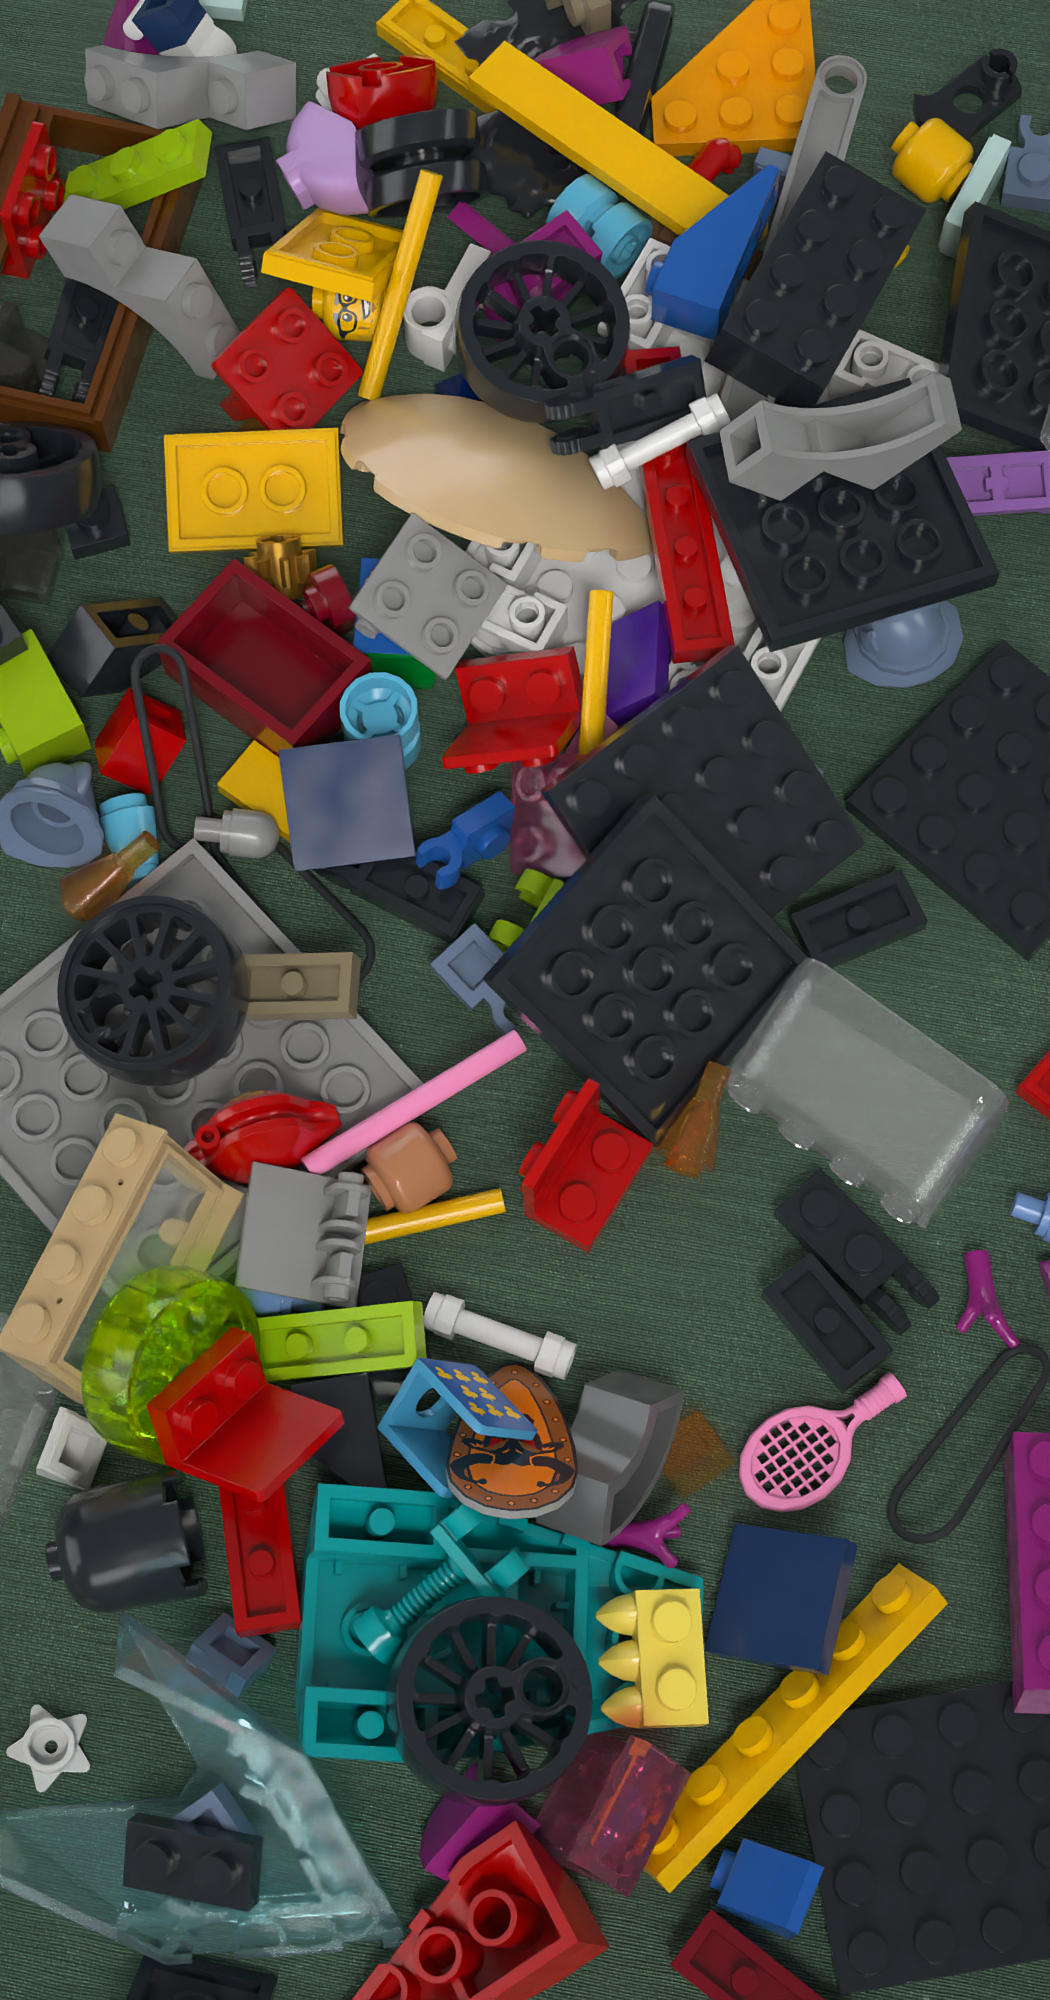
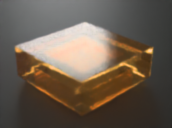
M697 1410L678 1423L674 1441L661 1473L680 1500L684 1502L733 1468L736 1462L701 1412Z

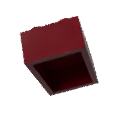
M233 559L156 642V644H166L176 649L182 655L188 668L192 694L278 757V750L327 744L342 728L340 700L345 689L356 678L373 673L370 658L236 559ZM159 653L165 674L181 685L176 662L171 656Z

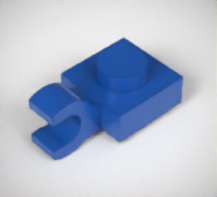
M498 791L454 818L449 832L440 837L424 841L417 849L416 864L421 868L434 860L444 862L446 866L441 867L436 872L435 885L439 890L451 887L458 881L461 868L464 870L481 858L484 860L492 859L506 848L511 839L515 806L501 791Z

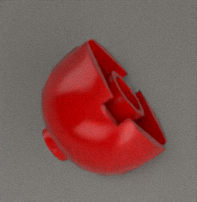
M399 55V62H381V57H371L333 65L329 68L330 72L326 71L328 97L332 112L352 121L357 131L364 126L381 120L434 110L437 104L438 84L434 58L417 55Z

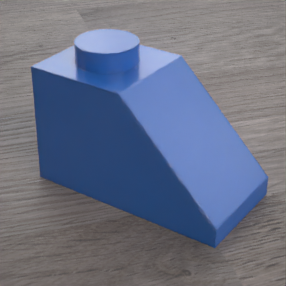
M743 1838L737 1853L724 1848L709 1887L721 1892L715 1905L716 1908L787 1940H791L799 1934L824 1867Z

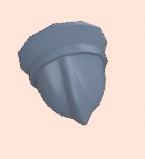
M945 600L848 629L843 640L847 672L873 685L882 687L909 688L933 681L954 664L963 640L957 607Z
M78 761L66 765L56 762L37 767L25 780H19L11 791L1 798L0 845L5 855L37 866L70 868L87 865L102 854L104 832L99 824L96 799L91 785L93 769L90 763Z

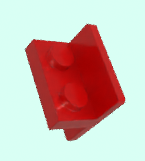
M292 288L282 289L211 363L212 369L231 390L227 397L219 404L233 421L256 418L267 431L311 429L363 373L361 367Z

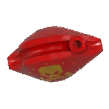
M256 1090L234 1097L212 1115L205 1125L196 1131L195 1137L183 1149L218 1179L249 1184L251 1163L253 1161L295 1170L302 1163L301 1158L320 1147L342 1126L336 1105L298 1097L282 1091Z

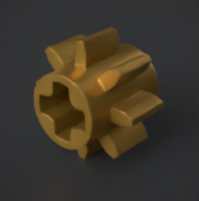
M275 534L258 538L256 540L257 552H249V557L243 558L244 566L290 600L304 597L303 589L308 574L318 570L316 549L302 550L300 536L296 534Z

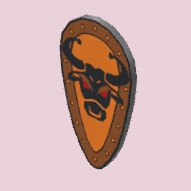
M508 1363L502 1365L487 1377L538 1430L533 1440L480 1435L473 1431L459 1417L449 1444L445 1474L449 1490L464 1505L484 1515L506 1519L538 1517L559 1509L573 1496L579 1472L576 1448L562 1408L544 1380L523 1364Z

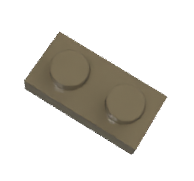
M354 952L242 955L250 984L249 1007L245 1021L357 1019L361 958Z

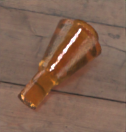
M143 831L119 853L114 852L61 877L60 888L62 893L60 899L66 911L78 921H90L118 900L133 878L134 871L160 850V845L151 833Z
M707 1063L695 1098L690 1099L656 1148L659 1154L666 1157L663 1167L692 1179H698L701 1170L706 1172L715 1171L720 1108L718 1106L731 1069L718 1063Z

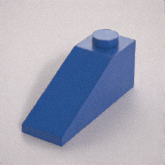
M767 165L673 241L664 262L659 260L654 262L645 289V294L652 296L653 321L713 341L716 340L726 322L777 202L779 167Z

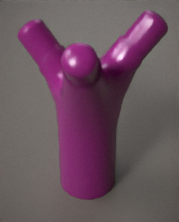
M975 1250L966 1253L964 1260L969 1286V1299L965 1312L956 1324V1329L961 1333H966L979 1315H983L985 1320L1009 1348L1019 1345L1020 1341L1007 1324L996 1296L989 1252L986 1250Z
M681 1503L668 1514L644 1521H631L616 1537L600 1547L645 1550L657 1556L667 1568L672 1569L677 1565L678 1559L670 1552L664 1540L680 1537L681 1529L677 1525L690 1513V1507L686 1503Z

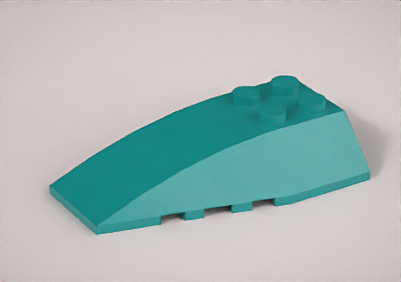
M317 1484L303 1560L301 1624L299 1626L295 1685L300 1757L404 1763L392 1740L386 1715L387 1683L395 1657L387 1664L380 1662L359 1639L352 1626V1622L372 1605H376L381 1610L392 1609L394 1604L397 1605V1602L402 1600V1597L407 1596L409 1591L412 1592V1589L417 1587L419 1583H422V1580L428 1579L427 1576L429 1574H432L434 1570L438 1571L437 1568L443 1566L442 1563L448 1562L450 1556L431 1535L430 1531L462 1503L459 1499L444 1498L436 1492ZM486 1515L487 1517L461 1540L486 1570L514 1546L531 1563L530 1569L499 1596L520 1600L544 1611L554 1618L577 1644L586 1662L592 1686L593 1704L588 1734L626 1727L608 1718L601 1711V1705L614 1693L624 1688L635 1686V1682L624 1681L612 1676L598 1664V1659L612 1646L623 1641L632 1640V1636L622 1635L608 1629L595 1618V1613L608 1601L621 1595L630 1594L635 1590L700 1589L703 1625V1578L675 1568L669 1569L666 1565L624 1551L618 1553L569 1534H561L528 1523V1519L525 1518L506 1519ZM468 1578L462 1579V1583H457L456 1588H452L450 1593L447 1592V1595L442 1597V1600L437 1601L435 1606L432 1605V1608L427 1610L425 1614H422V1617L416 1618L417 1621L415 1623H412L410 1627H406L404 1632L405 1640L421 1623L442 1608L460 1600L482 1596V1594ZM480 1622L462 1624L459 1627V1632L477 1667L481 1668L482 1624ZM500 1623L496 1624L495 1666L501 1667L518 1640L520 1632L515 1628ZM439 1635L431 1642L429 1655L465 1678L445 1636ZM531 1640L518 1664L520 1665L538 1657H548V1655L534 1640ZM418 1666L414 1679L416 1692L455 1694L453 1688ZM533 1671L528 1672L524 1678L523 1692L526 1699L536 1707L546 1708L553 1701L555 1695L552 1680L548 1676H543ZM485 1683V1691L477 1695L475 1701L478 1708H489L494 1718V1710L504 1705V1699L501 1693L491 1694L487 1688V1683ZM413 1705L416 1723L421 1731L454 1714L452 1707ZM559 1712L546 1721L532 1723L557 1739L563 1715ZM456 1724L426 1741L428 1748L442 1763L463 1731V1726ZM510 1727V1731L519 1748L537 1745ZM476 1734L473 1736L460 1760L478 1756L479 1738ZM493 1735V1753L502 1752L503 1749L497 1737Z

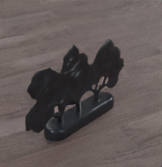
M508 0L510 7L515 13L514 16L506 21L481 20L468 29L455 43L467 58L477 60L480 66L504 40L533 60L540 54L560 44L585 36V33L580 25L572 26L565 12L564 5L548 11L545 0ZM610 0L611 29L626 26L620 16L624 8L636 0ZM649 0L645 5L638 32L628 30L631 44H634L625 79H630L631 84L624 99L618 101L615 112L616 118L642 136L645 135L651 113V98L657 91L673 28L675 3L662 0ZM499 109L477 117L481 143L472 153L464 157L473 158L485 163L490 194L506 197L508 208L511 212L520 213L527 219L531 218L545 205H554L565 188L575 179L584 175L577 168L576 163L562 153H550L548 150L549 144ZM562 159L570 160L567 169L560 170L554 168L555 162ZM610 188V189H611L612 191H614L617 195H620V194L617 193L615 190H613L612 188Z

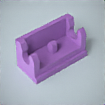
M1050 450L947 457L973 516L1025 512L1050 514Z

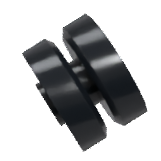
M440 109L405 114L375 122L355 132L360 165L370 170L382 171L372 176L364 184L370 217H407L421 169L443 176L433 213L454 209L459 202L462 204L465 202L469 205L488 197L490 194L485 163L473 158L464 157L472 153L481 143L475 111L469 109Z

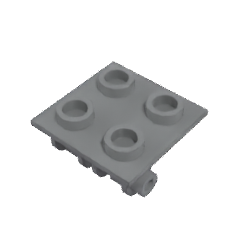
M412 512L349 606V609L358 617L355 628L361 634L374 639L379 632L442 679L446 680L508 584Z
M253 1161L250 1169L234 1287L342 1308L357 1307L372 1186L363 1184L364 1176L358 1173L340 1172L338 1179Z

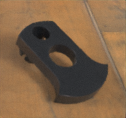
M992 49L989 51V57L986 54L980 57L938 92L924 96L914 94L913 112L917 125L921 127L931 118L942 119L972 145L971 139L977 132L1021 98L1022 87L1015 75L1018 66L1017 58L1006 49ZM969 93L979 97L984 106L977 112L966 113L957 109L953 100L961 94Z

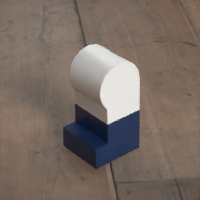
M145 0L132 19L137 28L162 56L204 57L237 54L236 45L232 38L223 30L215 27L214 21L198 2L199 0Z

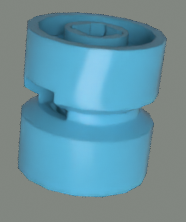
M585 174L568 185L555 201L546 220L547 224L568 210L603 252L601 264L606 267L615 280L624 275L635 264L649 238H651L653 225L647 218L630 204L625 202L618 203L616 193L592 174Z
M386 672L368 673L356 678L345 689L340 700V719L344 732V741L401 734L405 770H407L416 761L421 750L418 704L411 686L400 677Z

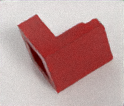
M128 688L95 741L94 747L98 770L104 776L149 795L152 793L133 689ZM143 694L160 784L187 742L181 712Z

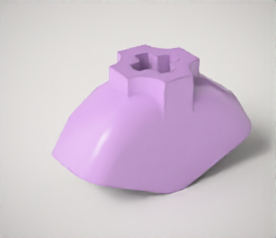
M310 101L304 105L291 124L285 146L287 154L276 160L283 177L303 211L316 204L322 210L345 216L368 214L364 184L373 176V170L360 165L355 140V132L357 131L352 121Z

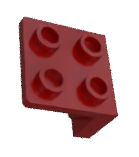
M32 122L0 210V220L10 249L1 274L28 280L36 259L42 260L46 254L47 249L39 235L50 222L53 212L57 213L63 205L66 185L65 181L59 177L56 165L57 150L56 147L51 146L45 123Z
M574 646L461 660L455 667V672L468 725L441 756L444 769L464 767L466 773L476 774L492 770L499 766L500 763L521 761V765L524 767H537L554 761L581 724L583 685Z
M591 1078L587 1079L579 1093L573 1089L566 1093L552 1119V1122L558 1125L546 1145L537 1141L532 1146L519 1169V1175L525 1177L520 1188V1192L523 1193L524 1215L588 1254L653 1152V1143L600 1113V1084Z
M231 1327L146 1404L167 1466L257 1502L267 1500L345 1423L341 1410L267 1383L252 1333L236 1327Z

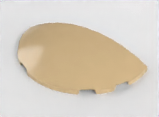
M425 393L392 395L363 401L354 406L342 421L340 433L345 434V437L342 440L341 453L352 470L373 473L375 475L373 489L377 494L409 514L413 512L426 523L449 533L493 548H500L504 541L515 544L536 543V552L543 559L567 562H582L588 551L600 552L610 549L609 555L616 561L635 559L653 552L648 519L621 486L617 488L613 486L604 491L588 459L590 457L584 452L564 456L553 454L550 439L557 433L538 423H529L507 417L481 401L459 396Z

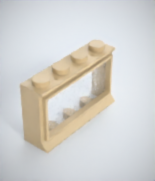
M115 1113L0 1334V1351L73 1401L130 1423L245 1194L218 1179L167 1135V1130Z

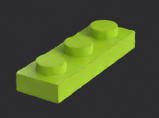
M196 119L177 128L168 129L160 135L131 147L122 148L118 152L87 165H81L75 170L68 172L63 204L71 194L121 205L124 210L204 178L206 176L212 132L199 119Z
M405 1301L236 1320L237 1328L252 1333L267 1383L412 1368L418 1357L427 1358L421 1301Z

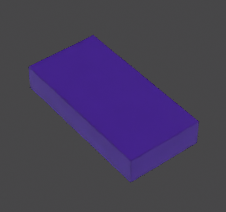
M659 600L612 622L606 715L618 726L631 721L668 692L670 643L663 604Z

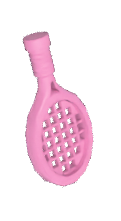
M888 1372L878 1379L879 1382L855 1399L852 1406L844 1410H827L807 1405L787 1408L767 1418L749 1436L740 1455L739 1480L745 1495L760 1508L779 1513L804 1510L825 1499L841 1483L850 1464L852 1438L857 1427L865 1420L870 1421L872 1417L881 1413L891 1404H897L907 1397L900 1382L892 1373ZM852 1416L853 1420L846 1427L845 1422L842 1420ZM789 1422L792 1427L785 1432L781 1425ZM803 1423H806L810 1428L805 1434L798 1428ZM821 1426H824L828 1431L823 1437L816 1431ZM778 1428L782 1434L774 1439L770 1432ZM795 1430L800 1437L793 1442L788 1434ZM813 1433L818 1440L811 1445L806 1437ZM768 1436L772 1442L764 1446L761 1441ZM829 1436H832L836 1442L831 1447H828L824 1441ZM785 1437L790 1445L782 1449L777 1442ZM803 1440L807 1448L800 1452L796 1444ZM821 1443L825 1451L818 1455L814 1447ZM775 1445L779 1453L772 1457L768 1449ZM793 1448L797 1456L790 1460L786 1452ZM811 1451L816 1458L808 1463L803 1455ZM762 1453H765L769 1459L764 1464H761L757 1458ZM827 1454L834 1460L828 1465L821 1459ZM782 1455L787 1463L779 1467L775 1460ZM800 1458L805 1466L798 1470L793 1463ZM819 1461L823 1469L816 1473L811 1466ZM772 1463L777 1470L769 1475L765 1467ZM788 1466L795 1472L790 1477H787L783 1472ZM806 1469H809L813 1475L808 1480H805L801 1475ZM762 1470L766 1478L759 1483L754 1475ZM826 1471L830 1477L823 1483L819 1476ZM780 1473L784 1481L777 1485L772 1478ZM798 1476L802 1484L795 1488L791 1480ZM816 1479L821 1486L813 1491L809 1483ZM770 1481L774 1488L767 1493L762 1485ZM788 1484L792 1491L785 1496L780 1488ZM806 1487L810 1493L801 1496L798 1491Z

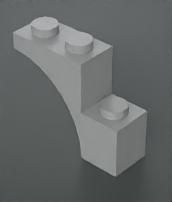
M104 45L85 49L86 73L84 82L87 91V104L155 129L210 117L248 130L296 118V62L269 53L254 51L223 56L181 57L135 53Z
M70 194L39 235V238L64 277L90 285L133 310L158 330L178 350L197 376L213 380L217 374L212 369L211 363L241 332L197 258L146 247L121 205Z
M932 372L923 379L899 391L877 399L847 406L797 408L761 400L719 430L729 482L781 501L823 471L874 490L962 431L950 378Z

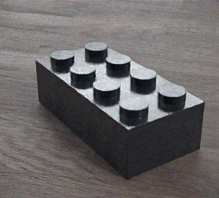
M825 151L723 325L704 361L768 398V395L775 398V403L778 405L797 408L815 405L834 375L926 210Z

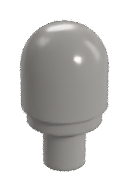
M233 808V811L224 810L222 819L196 816L194 839L196 841L220 843V852L229 853V856L253 859L263 858L272 853L279 842L280 833L276 821L269 814L262 811Z

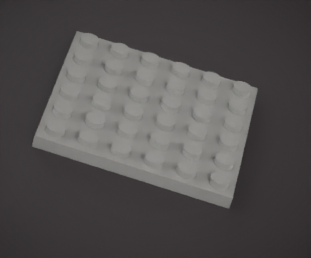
M194 838L110 905L112 906L126 899L140 896L172 897L193 904L207 912L230 934L242 955L301 953ZM159 928L155 929L153 933L147 934L150 953H152ZM178 929L172 952L193 931L184 932ZM78 931L0 995V1176L49 1232L53 1234L115 1113L167 1130V1135L184 1148L195 1137L196 1131L205 1125L212 1115L232 1098L256 1090L282 1091L298 1097L336 1105L342 1126L323 1143L325 1144L424 1083L358 1013L357 1019L245 1021L236 1041L228 1052L211 1068L190 1080L168 1086H144L119 1080L100 1069L79 1051L71 1040L60 1015L57 999L59 973L65 954L76 935L80 932ZM130 939L121 946L120 951L130 961H134L136 956L132 939ZM209 945L205 946L184 968L213 959L214 952ZM111 956L102 970L120 974L123 972V967ZM218 976L188 985L189 990L214 995L218 988ZM99 983L97 989H99V988H101V987H104V986H107V985H104V984H100V983ZM158 984L151 988L154 995L152 1000L159 996L156 990ZM124 1004L117 1005L108 1012L105 1018V1027L111 1026L115 1029L125 1021L126 1016L123 1014ZM189 1004L184 1016L196 1028H200L211 1009ZM177 1022L167 1025L171 1049L180 1046L189 1039V1034ZM152 1030L144 1038L139 1057H151L156 1054ZM367 1148L321 1176L338 1179L340 1172H352L366 1160ZM301 1163L295 1169L297 1171L307 1172L303 1163ZM161 1168L100 1287V1290L134 1329L139 1324L147 1306L139 1303L128 1294V1282L137 1274H145L161 1280L176 1249L169 1247L157 1237L156 1228L158 1224L167 1217L190 1223L205 1194L183 1186L163 1168ZM221 1180L245 1195L185 1314L237 1270L248 1191L247 1183Z

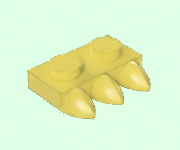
M700 1589L635 1590L630 1594L618 1596L604 1604L595 1613V1618L614 1632L632 1636V1640L620 1642L609 1648L598 1659V1664L614 1677L624 1681L635 1682V1686L624 1688L611 1695L601 1705V1711L614 1722L637 1729L699 1727L709 1724Z

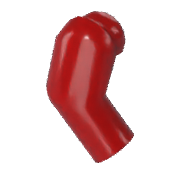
M715 138L705 144L687 167L714 185L713 180L720 172L732 174L734 168H739L742 161L741 149L738 145L730 143L727 138Z

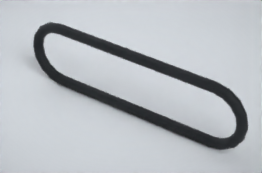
M153 644L142 649L135 657L131 666V684L158 829L162 839L171 848L179 850L186 843L175 840L167 828L140 682L142 663L152 654L164 653L171 656L179 669L205 817L214 818L187 665L182 655L176 649L166 644ZM197 841L201 846L206 843L205 841Z

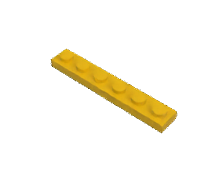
M899 1563L887 1576L879 1580L872 1591L840 1623L829 1675L797 1670L789 1673L766 1701L736 1728L734 1734L703 1766L696 1769L690 1775L687 1782L655 1815L642 1825L640 1831L623 1847L636 1864L668 1893H671L941 1612L948 1602L938 1589Z

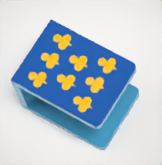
M418 1357L377 1428L439 1496L458 1499L449 1490L445 1474L451 1440L446 1430L456 1413L473 1431L480 1435L533 1440L538 1430L476 1365ZM434 1388L441 1395L439 1400L431 1408L417 1412L416 1406L419 1399L429 1389Z

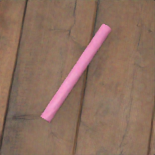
M512 1030L303 1156L301 1161L308 1173L317 1175L326 1173L526 1052L527 1049L521 1037L515 1030Z

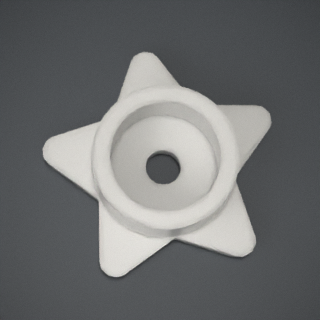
M34 1705L31 1708L29 1728L23 1738L7 1748L6 1753L10 1758L31 1766L37 1791L45 1792L62 1772L84 1773L90 1769V1763L79 1746L87 1724L86 1715L78 1714L58 1720L40 1705ZM50 1741H55L58 1748L56 1752L50 1754L46 1751V1745Z

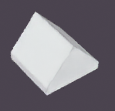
M60 1407L37 1465L36 1474L82 1490L90 1489L111 1430L67 1408Z

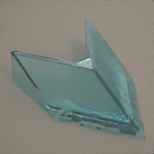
M125 1612L119 1621L114 1676L160 1699L198 1767L178 1797L1 1810L0 1887L165 1965L192 1963L193 1955L234 1952L235 1960L344 1951L343 1943L383 1940L384 1948L399 1947L408 1934L303 1747L132 1615ZM221 1782L229 1790L259 1836L263 1837L259 1902L249 1912L123 1886L127 1820L138 1812L172 1818Z

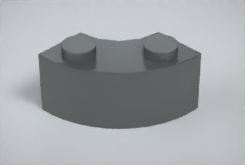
M620 1369L586 1383L578 1403L577 1416L570 1430L576 1448L579 1471L573 1496L559 1509L536 1517V1523L599 1546H603L616 1537L639 1512L663 1470L678 1427L685 1390Z

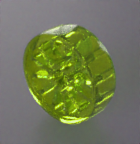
M160 1265L142 1271L126 1282L109 1300L96 1321L83 1360L81 1377L83 1405L89 1422L97 1434L117 1450L149 1463L166 1465L146 1404L231 1327L252 1333L260 1359L259 1325L254 1309L247 1297L238 1288L221 1277L188 1266Z

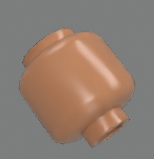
M410 1121L370 1145L365 1154L367 1165L360 1169L367 1185L372 1186L371 1191L384 1210L388 1211L395 1207L400 1212L412 1213L451 1188L453 1174L449 1164L457 1160V1156L439 1128L428 1133L420 1124Z

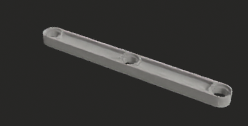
M843 55L832 56L824 60L817 70L762 259L825 151L845 161L867 83L866 71L856 59ZM833 76H843L853 83L855 89L850 93L837 94L826 86L825 80ZM727 375L720 400L731 422L761 400L775 403V398L769 395L766 398Z

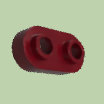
M329 564L309 573L303 589L305 600L299 603V607L339 636L350 632L355 622L356 614L349 609L352 599L336 568Z

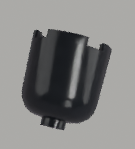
M169 1467L90 1488L73 1495L62 1507L56 1521V1541L46 1543V1559L52 1580L54 1582L64 1580L71 1597L81 1607L95 1613H115L205 1596L208 1589L207 1580L205 1577L195 1579L194 1562L206 1559L202 1529L194 1497L180 1499L176 1484L185 1482V1473Z

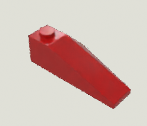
M515 1820L461 1857L447 1875L451 1879L428 1910H420L408 1926L412 1931L386 1964L380 1963L352 2000H528L555 1985L610 1948L579 1887L521 1821Z

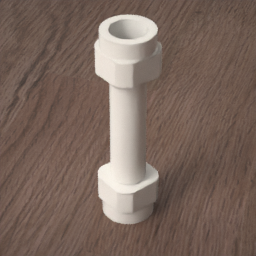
M717 393L708 398L703 396L688 404L691 411L690 414L619 450L615 444L607 449L602 448L598 450V454L588 458L604 491L613 486L617 488L631 481L632 478L629 471L701 434L704 437L718 433L719 430L731 422Z
M434 1292L431 1296L423 1317L424 1329L433 1331L435 1335L449 1340L453 1339L455 1333L535 1362V1372L551 1378L554 1376L565 1380L568 1375L578 1345L567 1341L565 1337L548 1331L543 1339L465 1310L464 1300L448 1294L445 1296Z

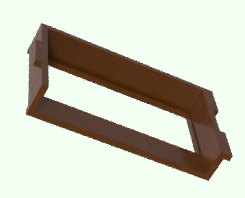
M7 92L0 111V210L33 121L45 123L51 145L105 157L118 152L122 148L131 147L160 135L166 130L22 100L21 95ZM204 178L154 198L141 236V240L146 247L175 254L179 253ZM0 220L1 275L10 249ZM119 302L84 404L0 386V423L39 422L71 427L93 438L97 450L111 453L153 326L133 310Z

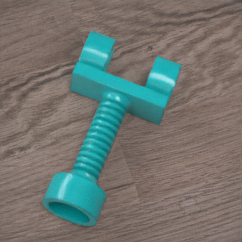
M461 1503L430 1531L431 1535L450 1556L448 1562L442 1563L443 1566H439L437 1568L438 1571L434 1570L432 1574H429L427 1576L428 1579L422 1580V1583L414 1587L412 1592L409 1591L407 1596L402 1597V1600H399L397 1605L394 1604L392 1609L381 1610L376 1605H372L352 1622V1626L359 1639L380 1662L387 1664L397 1656L401 1646L406 1641L404 1638L406 1627H410L412 1623L417 1621L416 1618L422 1617V1614L430 1610L432 1605L435 1606L437 1601L442 1600V1597H445L447 1592L450 1593L452 1588H456L457 1583H462V1579L468 1578L482 1596H499L530 1569L531 1563L514 1546L486 1570L462 1542L461 1538L487 1517L486 1515Z

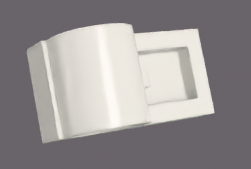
M470 243L445 290L426 286L418 288L409 294L403 315L406 345L411 354L423 360L424 364L445 372L455 353L453 347V323L459 297L471 275L491 256V251ZM480 304L477 310L479 308L484 309L483 304ZM429 321L439 323L432 327L421 326L422 323Z

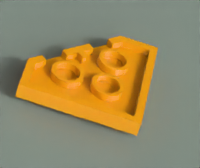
M754 0L652 96L651 122L653 143L673 157L696 156L709 140L715 138H727L730 143L738 145L742 154L758 153L760 147L777 152L794 151L816 77L810 0Z

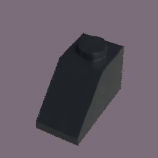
M162 597L80 605L47 656L61 672L66 684L76 691L80 698L120 693L132 685L131 666L135 657L142 649L156 644L178 617ZM159 653L152 654L143 661L140 668V679L162 665Z
M364 1372L291 1385V1392L341 1410L345 1422L306 1462L339 1485L388 1489L379 1429L377 1428L378 1423L372 1386L368 1373Z

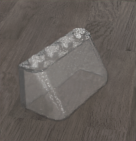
M805 958L789 977L727 1071L724 1083L730 1088L728 1093L731 1098L742 1108L753 1114H758L761 1110L780 1124L778 1127L780 1133L793 1145L805 1151L812 1147L831 1161L829 1163L830 1169L841 1180L853 1187H859L863 1184L882 1198L880 1200L881 1206L892 1217L908 1225L914 1221L924 1229L928 1227L998 1135L1010 1106L1004 1093L990 1080L832 968L813 958Z

